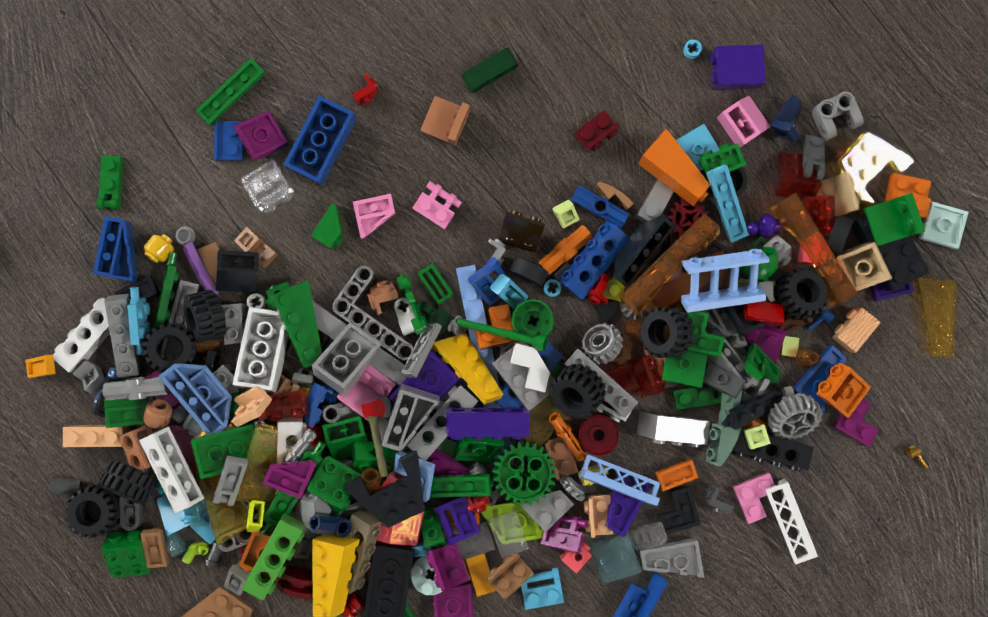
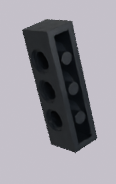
M741 428L732 450L733 455L744 457V454L751 455V459L763 462V459L771 460L770 464L782 467V464L789 465V469L801 472V469L809 470L814 447L768 435L771 444L748 450L744 428ZM769 445H772V446H773V451H772V453L767 454V453H766V448H767ZM788 450H791V457L789 459H786L785 453Z

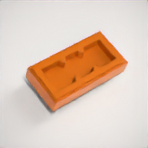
M692 459L655 472L656 478L660 482L661 491L669 490L699 478Z

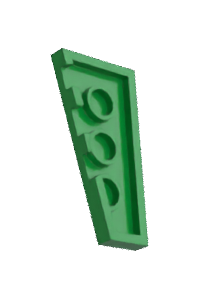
M307 280L271 296L303 368L313 365L322 355L309 281Z

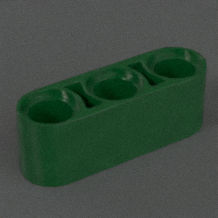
M504 48L465 71L461 77L470 92L475 93L510 73L519 64L510 49Z

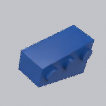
M108 216L104 217L92 274L132 282L139 281L131 222Z

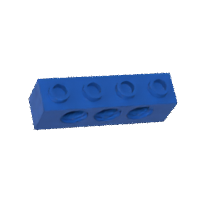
M606 221L605 224L599 227L593 239L588 241L582 253L574 259V263L569 270L562 274L559 283L574 296L583 300L614 261L615 256L628 241L629 237L617 225Z
M549 342L544 352L537 350L549 372L563 358V355ZM507 383L503 387L499 386L503 396L501 399L494 401L501 408H520L522 406L517 396H510V387Z

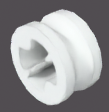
M257 293L251 294L247 298V306L264 309L266 306L265 297ZM259 297L261 305H256L254 307L253 305L255 303H252L253 299H257Z

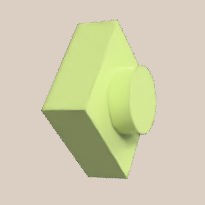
M764 424L744 429L749 449L752 450L771 444Z

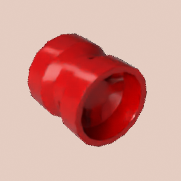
M351 593L346 601L345 610L342 613L343 616L355 617L358 611H362L365 608V601L358 593Z

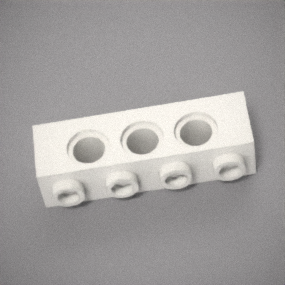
M105 297L98 299L93 304L94 308L81 318V323L77 328L72 329L68 333V338L65 342L55 348L53 358L66 371L72 372L84 359L88 360L110 335L104 302L106 300ZM101 314L104 317L102 323L99 322V316ZM88 329L91 331V336L89 338L86 336V332ZM75 344H77L78 351L76 353L74 352Z
M278 416L277 463L286 462L285 457L289 452H292L291 449L306 432V423H303L302 416ZM290 435L297 437L293 442L288 441L286 438Z
M169 426L139 440L175 513L189 508L204 499Z

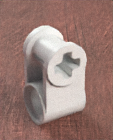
M400 298L395 302L394 308L401 331L406 336L415 332L411 323L415 315L410 304L406 308V312L403 309H399L398 306L401 305V301L408 303L407 298Z

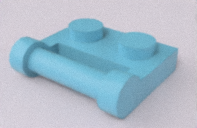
M558 567L552 568L551 571L534 573L533 576L521 585L525 610L564 603ZM554 578V583L527 587V583Z

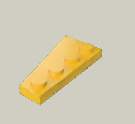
M466 333L434 342L432 349L435 352H439L442 360L456 370L455 374L468 383L469 389L484 404L502 398L503 393Z

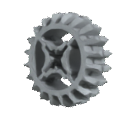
M795 394L793 397L788 396L785 400L781 399L779 404L776 403L775 408L770 409L771 413L767 415V421L770 430L775 436L785 440L791 438L794 441L798 437L801 439L802 436L808 435L810 431H815L814 428L820 426L819 422L822 421L821 416L823 414L818 402L810 395L801 394L798 396Z

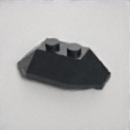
M662 214L639 225L615 256L614 278L626 289L646 283L671 250L673 232H675L676 226L665 215Z

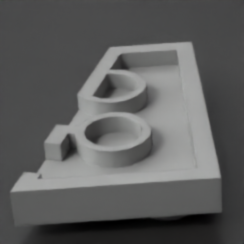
M697 538L639 548L643 570L663 573L673 572L686 576L687 574L697 575V577L704 578Z

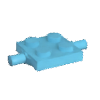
M131 287L130 304L127 305L131 345L136 347V355H142L145 337L151 332V323L147 320L150 308L149 303H146V297L139 298V287Z

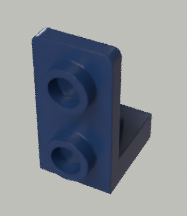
M794 95L786 102L770 126L777 137L796 142L799 134L795 129V125L791 122L802 109V105Z

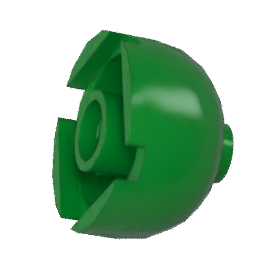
M763 247V252L769 258V262L759 264L757 282L767 281L768 277L772 276L777 270L778 255L773 247ZM750 265L739 267L744 277L749 279Z

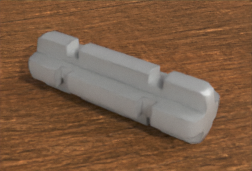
M306 430L303 434L304 437L298 440L291 449L292 452H289L285 457L286 462L298 461V457L302 456L309 447L310 442H313L316 438V433L313 430Z

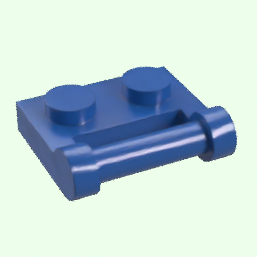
M495 257L490 258L485 266L467 278L469 283L489 306L500 299L490 289L494 280L489 274L494 271L497 276L500 274L507 276Z

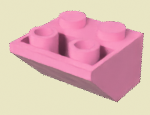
M750 96L739 100L717 117L734 144L738 143L739 148L771 127Z

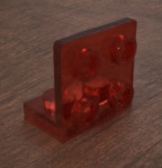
M780 152L778 159L781 178L775 189V196L814 200L822 185L821 180L816 179V170H813L809 178L805 177L803 154Z

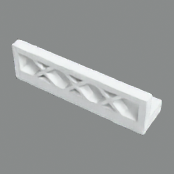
M785 479L777 481L778 485L765 489V492L794 564L796 565L818 557L789 483ZM781 490L783 495L781 503L773 499L772 492ZM783 507L789 510L791 515L789 521L780 517ZM790 526L795 527L797 530L796 540L788 537L787 532ZM799 544L803 546L806 555L797 558L795 549Z

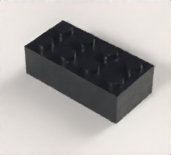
M866 214L855 219L851 228L859 243L875 242ZM911 236L877 246L892 276V279L881 282L884 291L896 290L930 273Z

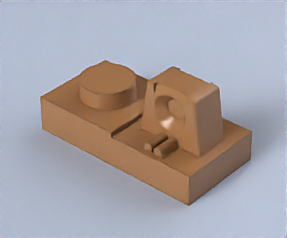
M153 527L150 530H142L140 534L147 568L167 567L169 558L163 529L161 527Z

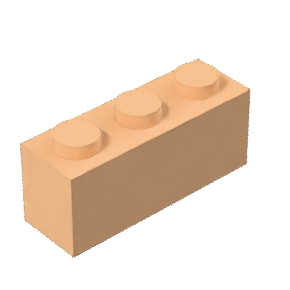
M106 425L63 427V447H123L119 436L132 431V426L106 428Z

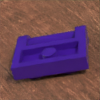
M457 497L433 507L446 534L448 545L481 532L474 513L467 509L469 504L466 497ZM447 509L451 511L459 531L458 534L454 535L445 513Z

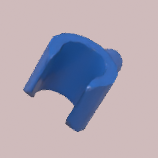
M824 310L807 328L811 330L822 321L828 324L835 316L831 312Z

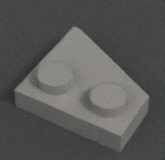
M560 489L545 494L546 498L539 496V503L532 499L531 505L525 501L522 506L545 532L574 505Z

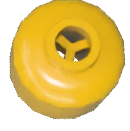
M162 234V236L152 235L143 247L144 255L154 263L165 262L169 257V252L174 251V247L171 244L172 240L165 234Z

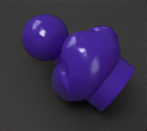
M764 214L758 224L750 222L746 227L749 235L754 236L758 233L763 238H768L780 232L781 222L770 214Z

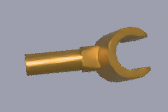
M914 445L905 449L910 459L916 457L924 469L929 468L921 456V449Z

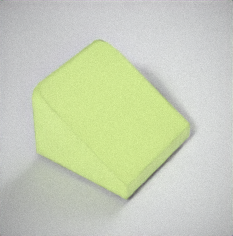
M570 200L552 208L563 229L580 220Z
M785 336L779 355L797 357L799 338Z

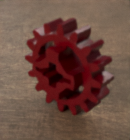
M684 199L679 200V204L676 202L673 204L674 209L670 208L668 210L671 215L667 216V218L676 226L675 232L678 233L676 238L679 239L681 236H684V240H688L689 236L691 239H696V234L698 236L703 235L701 230H706L708 227L704 224L710 221V219L705 218L709 212H703L705 205L698 206V201L692 206L687 201L685 202ZM684 207H691L694 210H687ZM693 214L689 222L682 224L686 217ZM676 215L678 216V223H677V224H676V220H675ZM698 215L700 217V223L697 222ZM688 228L692 232H686L681 229Z

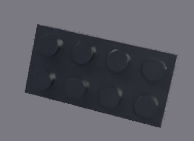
M375 544L376 549L373 553L364 617H404L414 549Z

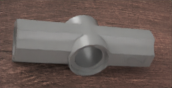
M137 377L126 379V381L106 382L102 389L105 400L128 398V400L147 398V396L169 394V388L159 377L149 379Z

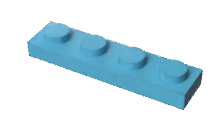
M724 164L706 172L728 241L732 243L748 236L749 233L728 166Z

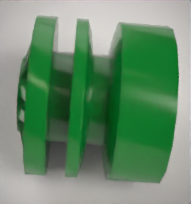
M534 299L523 301L513 312L512 325L517 333L533 337L539 334L549 336L554 327L553 313L542 301ZM533 316L535 319L539 318L536 327H534L532 324L529 325L531 317Z

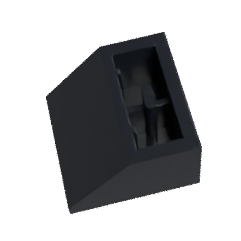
M218 250L216 291L256 293L259 253Z

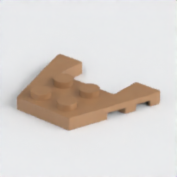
M221 585L182 617H251L254 606Z

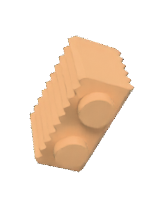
M864 308L850 310L846 315L847 320L844 324L841 323L835 328V335L832 336L836 342L850 353H856L881 323Z

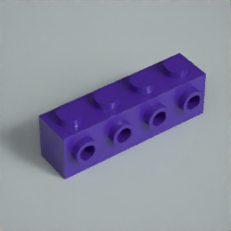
M526 408L446 409V433L451 439L461 440L463 437H471V439L480 440L483 437H491L492 439L500 440L503 437H511L512 439L529 437L530 412Z

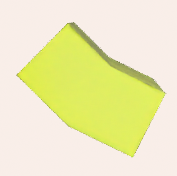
M252 500L249 503L247 532H260L263 524L264 501ZM254 510H259L258 523H252Z

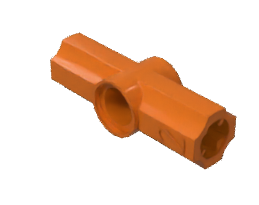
M580 226L568 238L565 237L553 248L554 250L542 258L538 264L541 268L548 271V275H550L560 265L576 255L578 250L585 246L593 236L586 227Z

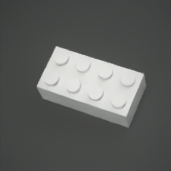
M249 307L232 385L249 390L259 386L266 392L277 393L289 339L278 311Z

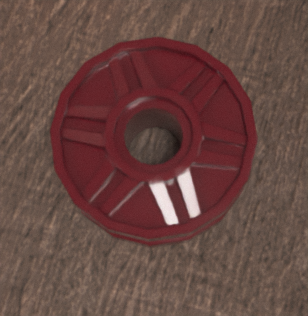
M594 413L581 421L578 426L577 436L579 443L586 452L596 456H603L616 448L620 433L618 426L609 416ZM598 429L602 430L603 436L600 439H595L593 433Z
M286 566L281 576L283 579L277 582V589L292 597L312 599V570L297 566Z

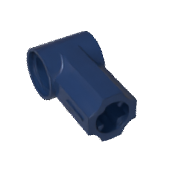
M314 514V516L310 517L308 523L310 531L313 533L333 534L339 537H346L352 528L349 520L337 514Z

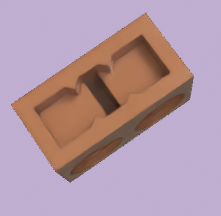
M149 426L135 429L119 436L130 466L141 471L152 467L139 441L152 434Z

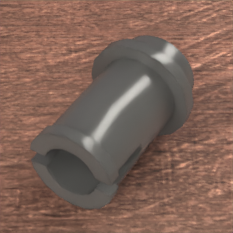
M218 541L213 542L208 557L204 559V564L210 568H216L220 563L219 559L223 551L219 549Z

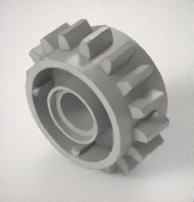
M607 323L593 326L585 333L581 341L583 343L581 347L583 354L597 365L613 361L620 354L621 348H623L621 332L612 324L609 326Z

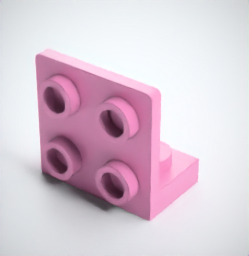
M369 364L350 392L345 397L339 393L337 398L363 417L361 405L375 401L383 396L388 397L396 384Z

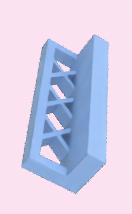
M586 455L579 475L580 478L647 504L658 505L660 498L656 497L660 482L591 455ZM590 460L598 464L600 471L594 473L587 470ZM611 468L614 469L618 478L614 480L607 478L605 471ZM629 475L632 476L636 485L632 487L625 485L623 478ZM645 483L653 484L651 494L643 492L641 485Z

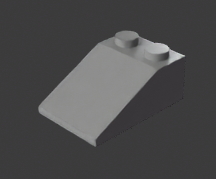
M350 322L312 365L313 374L345 397L359 381L381 347V343Z

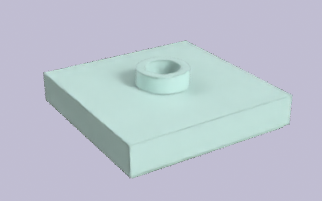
M931 201L928 217L923 219L925 232L920 233L918 239L955 250L959 249L969 212Z

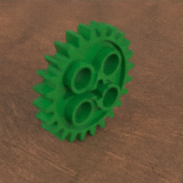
M518 440L516 447L509 443L510 450L503 447L505 454L498 453L497 456L500 461H494L498 468L492 469V472L497 474L492 479L493 481H499L495 484V488H501L499 491L500 495L506 493V501L512 497L514 505L517 500H520L521 506L524 505L525 501L531 505L532 499L539 503L538 497L546 498L544 492H551L549 485H555L551 478L557 477L556 473L552 472V470L556 469V466L550 465L554 459L553 457L547 458L550 453L548 450L543 452L544 447L542 445L536 448V442L529 446L528 440H525L524 445H521ZM527 455L526 470L528 473L525 474V489L521 490L523 477L520 472L524 471V456ZM513 458H519L520 464L514 467L510 465V461ZM534 459L540 460V464L536 468L530 467V463ZM517 478L519 482L516 486H510L508 484L509 480ZM536 479L538 480V485L533 488L529 487L530 480Z

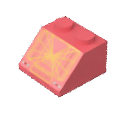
M424 512L389 528L382 523L380 527L381 533L377 540L389 544L417 546Z

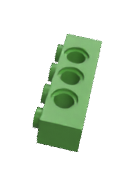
M285 513L283 514L244 583L242 590L261 600H264L267 594H272L277 585L274 583L276 577L281 578L286 569V566L283 565L286 559L291 560L296 551L293 546L296 542L300 544L306 533L302 531L305 525L301 521ZM281 537L288 538L290 543H284ZM271 555L279 556L280 560H274ZM262 572H267L270 577L263 576Z

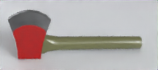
M383 396L375 401L361 405L363 418H367L371 427L380 478L387 477L388 473L378 426V417L389 418L392 412L391 402L386 396Z

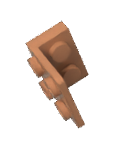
M435 96L421 127V132L456 146L469 116L470 105L462 102V105L459 106Z

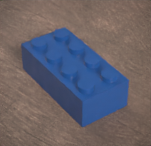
M319 95L283 165L289 170L323 186L357 120L355 113Z

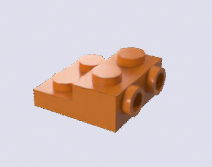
M892 173L889 178L885 202L913 193L921 219L927 218L931 198H928L931 181Z
M839 362L838 365L830 369V375L826 381L819 384V390L816 394L825 403L835 408L842 416L849 418L871 386L851 367Z
M252 532L239 563V566L244 571L251 573L270 539L271 533L265 536V533ZM281 538L284 543H290L289 540ZM271 555L274 560H280L279 556ZM262 572L263 576L270 577L267 572Z

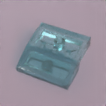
M627 533L624 537L618 536L611 540L605 539L590 545L604 583L627 578L642 572Z

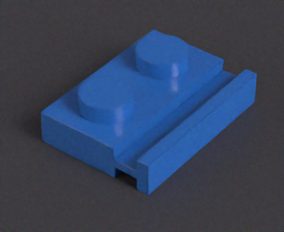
M215 121L214 160L244 161V144L234 130V126L243 121Z

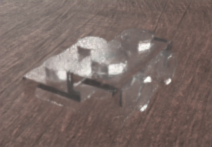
M274 159L241 179L255 207L262 214L273 212L276 205L281 202L286 203L290 201L292 195L295 194Z

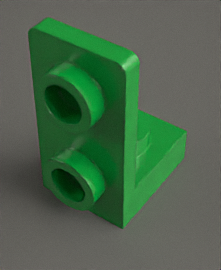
M435 505L425 508L421 524L425 547L428 551L448 545L443 535L438 514H435L433 510Z

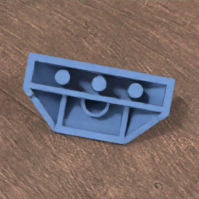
M175 363L158 376L207 435L220 432L228 426L232 396L206 365Z

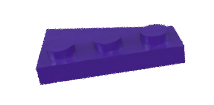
M629 475L623 478L625 485L630 487L636 485L632 476ZM645 483L641 485L643 492L648 493L652 485ZM612 490L605 527L624 537L643 502Z

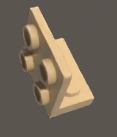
M849 171L833 178L812 183L822 220L859 210V198L855 195L854 178L850 175Z

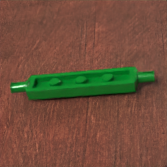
M169 252L153 328H157L161 324L164 325L165 320H169L170 309L167 308L169 301L172 302L174 298L173 282L177 283L179 276L175 265L178 253Z
M318 441L314 450L306 449L298 460L317 461L309 482L324 460L320 453L326 444L322 443V441ZM278 491L264 512L263 519L266 523L260 532L268 536L272 527L277 526L283 514L289 515L299 498Z

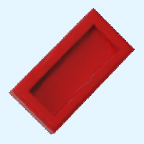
M765 301L744 304V317L748 320L781 326L784 324L783 305Z

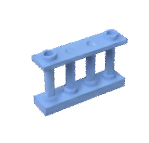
M751 249L745 252L691 258L690 260L682 261V265L687 273L691 274L690 294L681 295V303L688 313L766 301V293L757 284L759 264L768 263L769 258L762 249ZM750 265L749 285L738 287L739 267ZM731 268L729 288L718 290L719 270ZM711 271L710 290L699 293V273Z

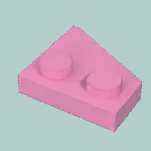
M391 194L353 202L361 239L366 238L396 214Z

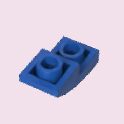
M316 383L313 384L308 393L302 415L303 423H306L311 428L321 418L323 411L317 407L324 401L328 391Z

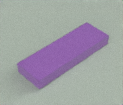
M193 243L185 244L183 252L204 291L213 290L218 296L219 292L216 291V287Z

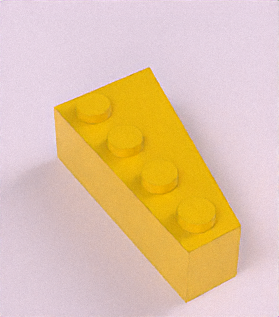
M322 534L312 539L313 617H336L344 612L349 591L347 588L348 581L352 577L351 567L356 559V554L354 553L360 539L348 536L339 537L333 534Z

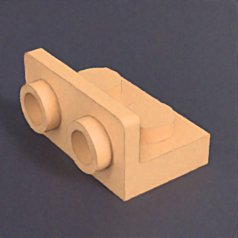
M259 386L236 396L234 401L240 407L235 411L236 416L231 422L238 427L260 417L272 401V398Z
M586 495L587 501H583L584 513H588L586 533H589L591 538H595V535L613 534L612 530L605 527L611 495Z

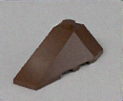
M716 251L708 257L724 255L723 251ZM731 268L719 270L718 290L729 288ZM685 271L650 293L658 307L672 308L683 305L681 303V295L690 294L691 274ZM711 271L699 273V293L710 290Z

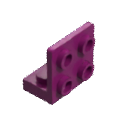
M457 542L428 551L427 561L430 568H434L436 574L434 581L437 588H441V591L471 580Z

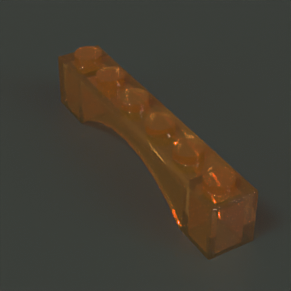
M794 193L770 207L776 219L780 220L781 225L804 248L816 272H819L821 274L820 277L825 279L826 282L824 283L829 288L827 293L830 294L829 298L826 299L831 307L841 305L858 294L797 194Z
M704 213L620 296L622 304L637 316L651 302L666 281L682 266V261L689 260L695 254L705 249L720 234L719 225Z

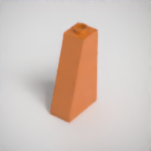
M665 129L643 154L638 164L692 206L698 201L702 203L709 194L706 191L710 184L671 133Z

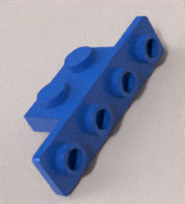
M655 572L646 588L631 583L613 617H650L668 584V580Z

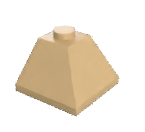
M875 242L852 247L842 251L841 255L836 257L853 292L892 279Z

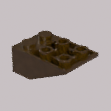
M511 210V213L506 212L499 241L535 253L545 226L544 223H541L542 219L530 216V219L522 217V213Z

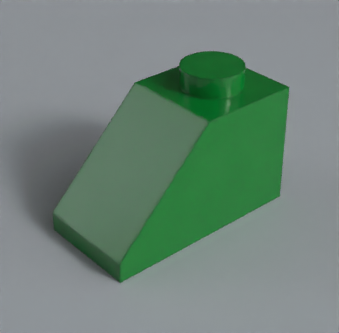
M332 203L311 236L334 250L335 247L339 248L342 244L344 231L339 208Z

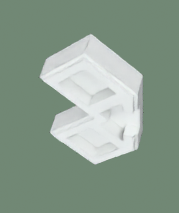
M515 343L510 363L529 368L525 388L546 392L550 372L535 348Z

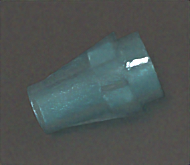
M163 531L167 552L172 558L187 551V544L178 532L167 536L166 531Z

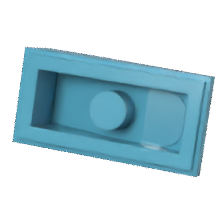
M500 274L490 286V289L514 310L529 297L504 274Z

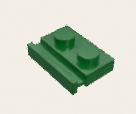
M128 398L104 399L106 428L145 424L143 417L147 398L128 400Z

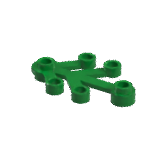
M402 273L396 279L401 291L407 292L405 293L406 298L412 306L415 315L411 323L418 335L425 332L424 330L427 329L428 323L424 314L421 316L419 314L423 309L419 300L416 301L413 292L410 291L412 283L409 276H404Z

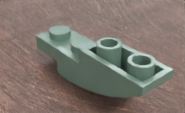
M742 390L736 399L722 393L718 423L711 424L706 462L721 467L733 450L741 428L734 430L731 427L721 425V423L728 416L730 409L740 405Z

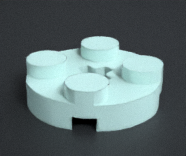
M425 555L415 562L411 570L412 583L424 595H436L442 591L441 588H437L434 580L426 579L427 570L434 571V568H430L427 561V556L429 555Z

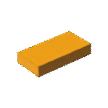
M53 354L26 359L25 361L28 379L56 374Z
M485 552L466 557L477 597L494 592L495 589L487 580L490 568Z

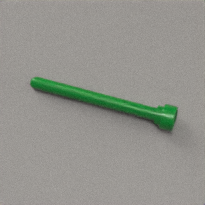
M462 318L456 320L458 326L532 344L535 350L544 352L547 347L548 336L539 334L533 337Z

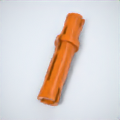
M559 413L551 414L548 420L555 428L557 436L563 439L576 460H584L587 452L571 432L570 425L564 422Z

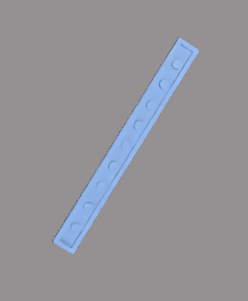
M475 265L456 268L466 320L487 325L482 297L467 279L476 272ZM468 328L471 342L494 380L500 386L497 371L491 364L494 362L492 348L479 350L475 330ZM494 401L484 404V408H501ZM503 437V447L510 450V437ZM503 447L498 452L499 454H505L503 451Z

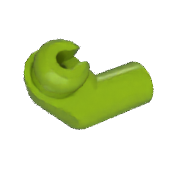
M205 542L192 543L184 554L182 561L190 564L195 555H206L209 552V545Z

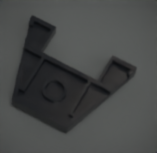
M417 450L400 457V462L407 474L406 477L371 493L361 476L344 483L345 490L388 528L425 511Z

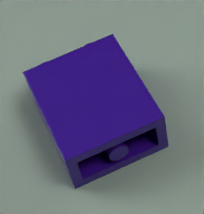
M764 44L717 46L711 53L710 64L713 65L711 83L714 84V90L761 88L766 83Z

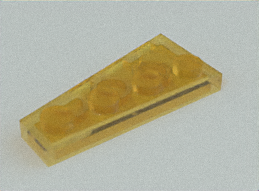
M918 278L915 280V283L918 285V298L922 304V319L925 321L927 330L925 334L929 355L953 358L957 280Z
M257 423L247 455L248 465L236 500L251 502L252 500L264 501L265 505H270L275 497L276 489L262 483L271 463H277V427Z
M196 465L195 472L204 497L217 546L246 530L248 511L238 495L234 506H227V503L221 502L219 504L212 503L221 474L200 479Z

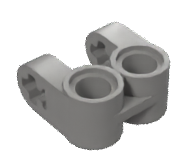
M842 92L832 98L823 100L813 108L812 118L825 141L837 136V129L832 118L839 115L844 116L847 125L851 129L863 125V116L855 97L850 92ZM839 100L844 102L845 107L840 105ZM822 108L827 110V115L823 114Z

